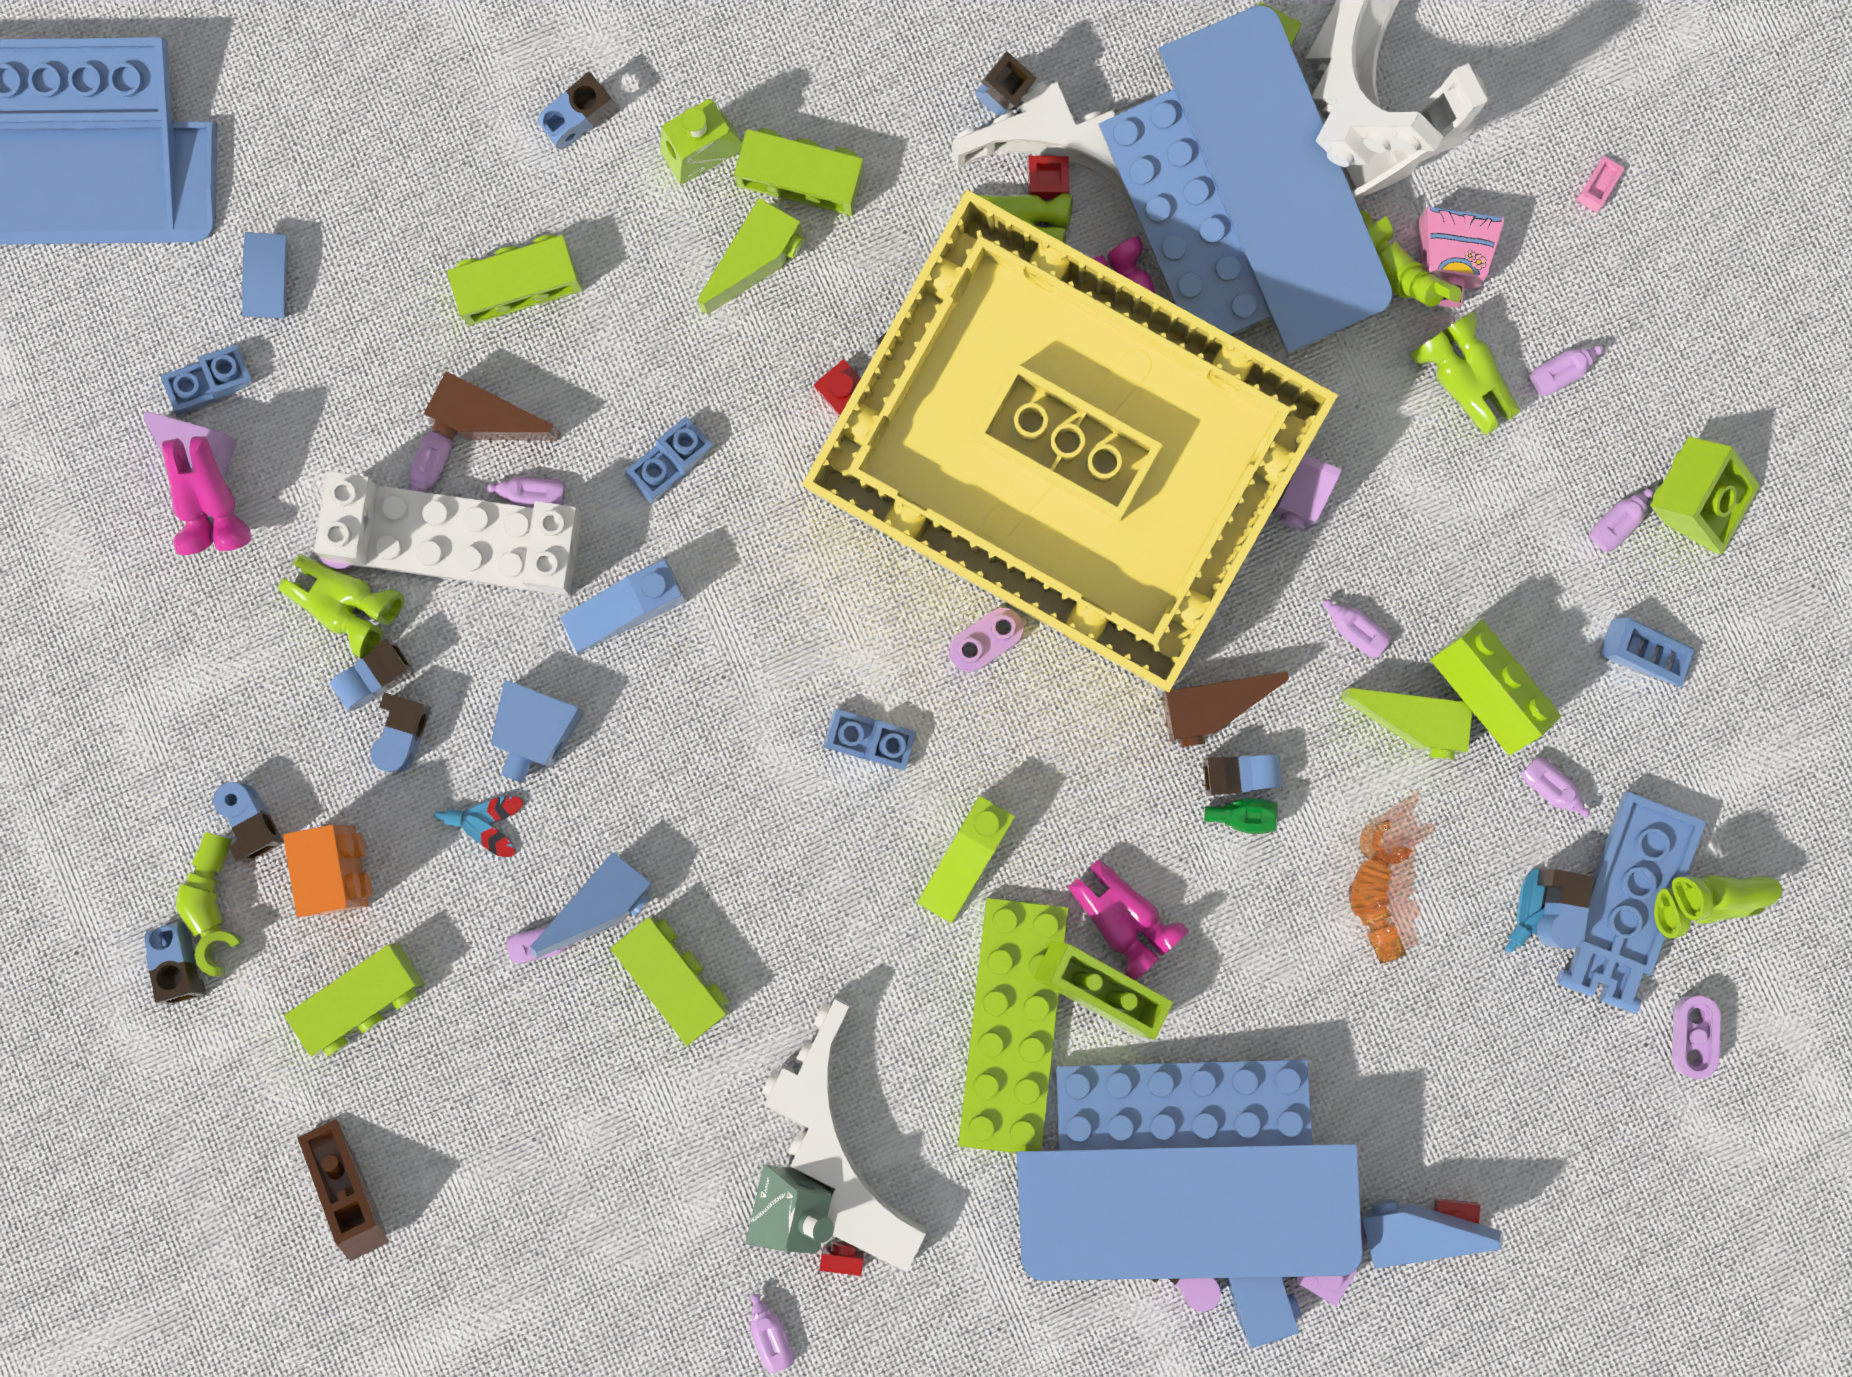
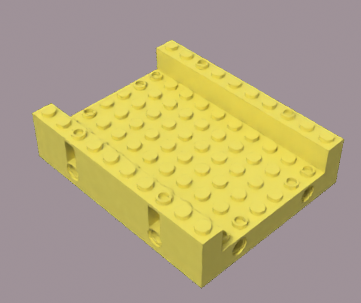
M966 190L804 479L802 486L828 503L1162 691L1170 692L1338 395L973 192Z

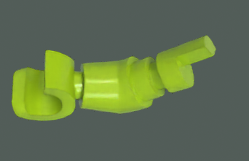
M1360 210L1393 293L1401 298L1411 297L1429 307L1438 305L1443 297L1460 303L1462 292L1459 287L1433 274H1429L1425 271L1424 266L1415 261L1396 241L1392 244L1389 243L1394 233L1387 216L1374 223L1369 213Z
M205 832L199 850H196L191 864L196 866L194 873L188 872L185 883H180L176 896V909L194 937L201 936L202 938L195 949L197 966L202 972L210 976H226L225 966L216 964L212 958L214 945L219 941H225L231 947H237L245 943L240 935L232 931L221 930L220 925L224 922L216 902L219 893L215 892L218 880L214 879L216 872L221 873L232 839Z

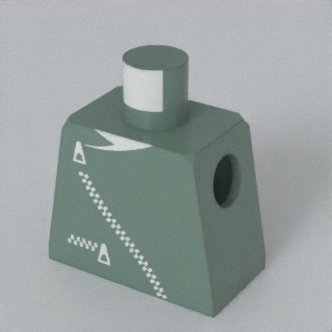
M763 1164L746 1244L787 1252L817 1254L821 1243L828 1241L834 1231L833 1221L828 1218L831 1203L830 1193L808 1175L792 1167Z

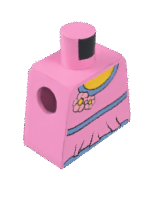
M1427 207L1418 221L1420 263L1429 274H1433L1459 287L1462 292L1460 303L1443 297L1439 305L1446 307L1462 306L1464 288L1477 289L1486 279L1502 230L1504 217Z

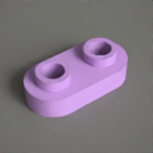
M998 608L956 635L950 644L949 650L953 665L963 672H976L1010 650L1022 637L1024 626L1021 617L1011 609ZM998 622H1008L1011 626L1010 633L1007 635L999 634L995 628ZM966 644L975 645L978 650L977 655L973 658L965 657L962 653L963 646Z
M1688 995L1680 999L1674 1008L1672 1062L1679 1073L1693 1079H1705L1711 1076L1719 1064L1721 1014L1717 1004L1708 997ZM1693 1008H1696L1699 1012V1019L1695 1023H1692L1689 1019V1012ZM1694 1049L1697 1052L1698 1058L1694 1064H1690L1687 1060V1055Z

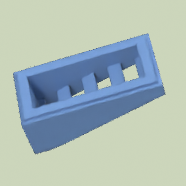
M1628 617L1611 621L1600 656L1674 686L1683 687L1696 649ZM1642 639L1644 640V642L1640 650L1639 656H1637L1636 652L1640 640ZM1656 646H1660L1655 662L1652 663L1651 660ZM1673 651L1675 656L1670 670H1667L1665 667L1670 653Z

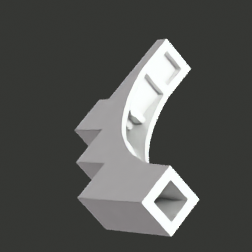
M1337 0L1305 58L1317 70L1316 74L1321 78L1312 98L1314 103L1322 110L1321 114L1326 119V122L1316 142L1327 152V158L1338 166L1368 165L1375 152L1403 151L1415 153L1416 151H1436L1443 138V135L1420 112H1387L1382 109L1376 89L1378 54L1387 25L1400 0Z
M1469 63L1454 69L1437 91L1411 111L1420 112L1443 135L1436 151H1416L1415 153L1403 151L1375 152L1368 165L1342 167L1357 206L1365 196L1408 177L1421 161L1463 143L1476 128L1474 118L1488 102L1483 80L1474 74Z
M1058 82L1047 86L1045 83H1039L1030 87L1019 102L1018 111L1020 114L1015 115L1014 112L1003 114L993 121V125L980 130L978 127L968 128L959 133L956 139L952 141V156L957 168L1000 153L1017 152L1046 156H1069V162L1076 163L1095 172L1128 196L1098 126L1099 123L1115 116L1113 110L1101 114L1100 111L1092 112L1081 118L1079 124L1076 125Z
M836 997L832 1005L823 1003L813 1024L819 1027L820 1030L813 1043L805 1040L795 1060L796 1063L802 1065L800 1071L786 1064L780 1073L772 1070L762 1090V1093L768 1095L764 1106L809 1128L807 1133L798 1130L788 1153L795 1157L790 1167L834 1188L832 1193L829 1192L831 1203L828 1212V1218L834 1224L832 1235L908 1272L926 1235V1227L900 1213L867 1183L849 1156L836 1125L830 1093V1058L833 1040L851 1005Z

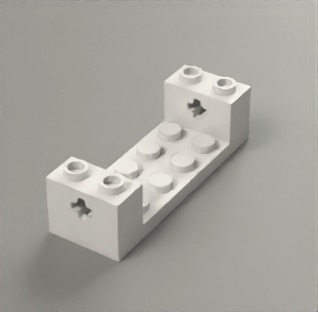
M327 471L314 553L326 561L353 564L354 566L570 596L582 516L577 508L573 506L535 501L534 508L378 486L366 476Z

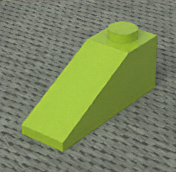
M758 198L699 295L697 302L701 311L710 314L781 269L788 257L794 259L804 243L801 222Z
M1354 688L1342 691L1341 700L1416 749L1430 751L1429 758L1454 760L1455 754L1468 752L1472 710L1465 702Z
M979 796L917 903L952 923L1015 816Z

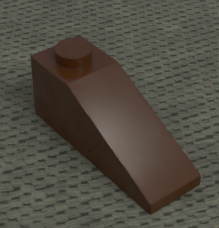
M447 371L423 413L434 423L431 428L432 430L451 440L457 434L467 440L557 441L561 435L553 424Z
M1288 671L1170 690V692L1165 691L1162 694L1169 741H1180L1181 748L1206 744L1205 736L1216 733L1289 680Z
M335 1119L297 1137L337 1247L352 1261L389 1243L390 1241L376 1204L338 1120Z

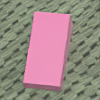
M1603 156L1577 196L1576 201L1597 213L1604 205L1625 168Z

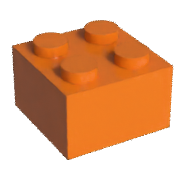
M327 825L283 834L297 917L323 916L369 907L368 897L372 896V884L368 873H363L361 857L365 856V843L362 834L356 832V826Z

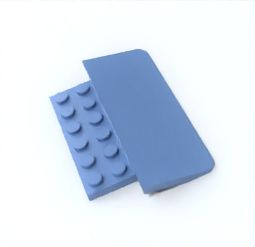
M1254 6L1160 46L1158 51L1174 89L1099 123L1098 126L1174 304L1229 335L1271 316L1286 354L1387 308L1392 298L1390 282L1342 167L1331 162L1327 158V152L1316 142L1324 124L1276 12L1266 6Z
M162 37L0 39V245L201 242L212 234L216 223L217 123L172 122L167 39Z
M1307 1060L1056 1066L1059 1151L1016 1152L1021 1262L1025 1272L1030 1277L1040 1281L1346 1276L1353 1273L1359 1267L1362 1260L1357 1144L1313 1145Z

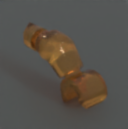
M1391 819L1372 821L1364 827L1359 843L1362 853L1369 861L1364 860L1348 888V898L1354 916H1359L1363 926L1369 927L1366 935L1371 947L1375 950L1380 964L1407 955L1395 923H1389L1387 919L1391 916L1387 905L1391 902L1388 897V891L1393 873L1388 868L1390 864L1401 863L1407 859L1412 850L1406 847H1394L1390 853L1384 851L1381 845V838L1385 831L1391 829Z

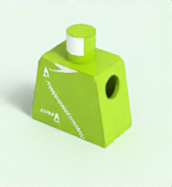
M712 98L703 101L693 108L687 109L684 113L666 122L661 127L660 151L680 185L739 153L743 143L725 112Z

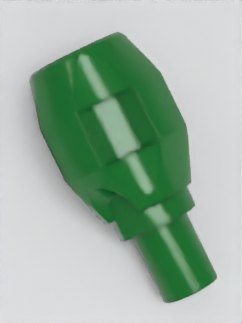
M1244 798L1233 801L1232 804L1226 803L1225 807L1205 806L1204 821L1225 823V826H1231L1234 830L1248 834L1275 832L1278 826V803L1262 798Z

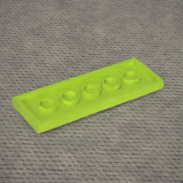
M986 898L958 1146L1010 1153L1041 1151L1059 993L1033 978L1051 942L1064 943L1068 907Z

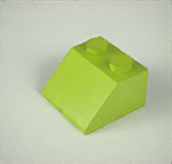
M1688 436L1682 449L1676 453L1672 467L1662 485L1656 489L1650 506L1665 525L1707 549L1722 555L1760 485L1732 446Z

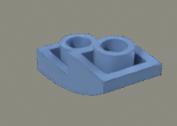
M245 232L242 274L243 317L281 319L286 317L287 234Z
M237 344L199 356V363L160 375L176 416L216 402L252 383Z
M686 416L658 438L655 447L627 468L625 476L653 504L694 468L714 445Z
M835 708L823 748L905 771L917 732Z

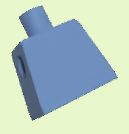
M505 680L491 745L509 752L501 775L524 783L532 761L551 767L581 720L585 710Z

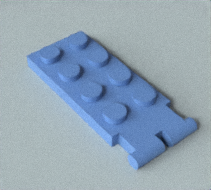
M1623 792L1594 873L1585 936L1583 941L1575 947L1576 950L1569 970L1561 969L1558 973L1556 984L1593 997L1600 983L1604 985L1600 994V1001L1637 1014L1642 1002L1640 998L1635 997L1643 974L1652 976L1665 936L1656 926L1654 919V904L1657 894L1663 888H1672L1674 878L1687 876L1706 821L1634 793Z

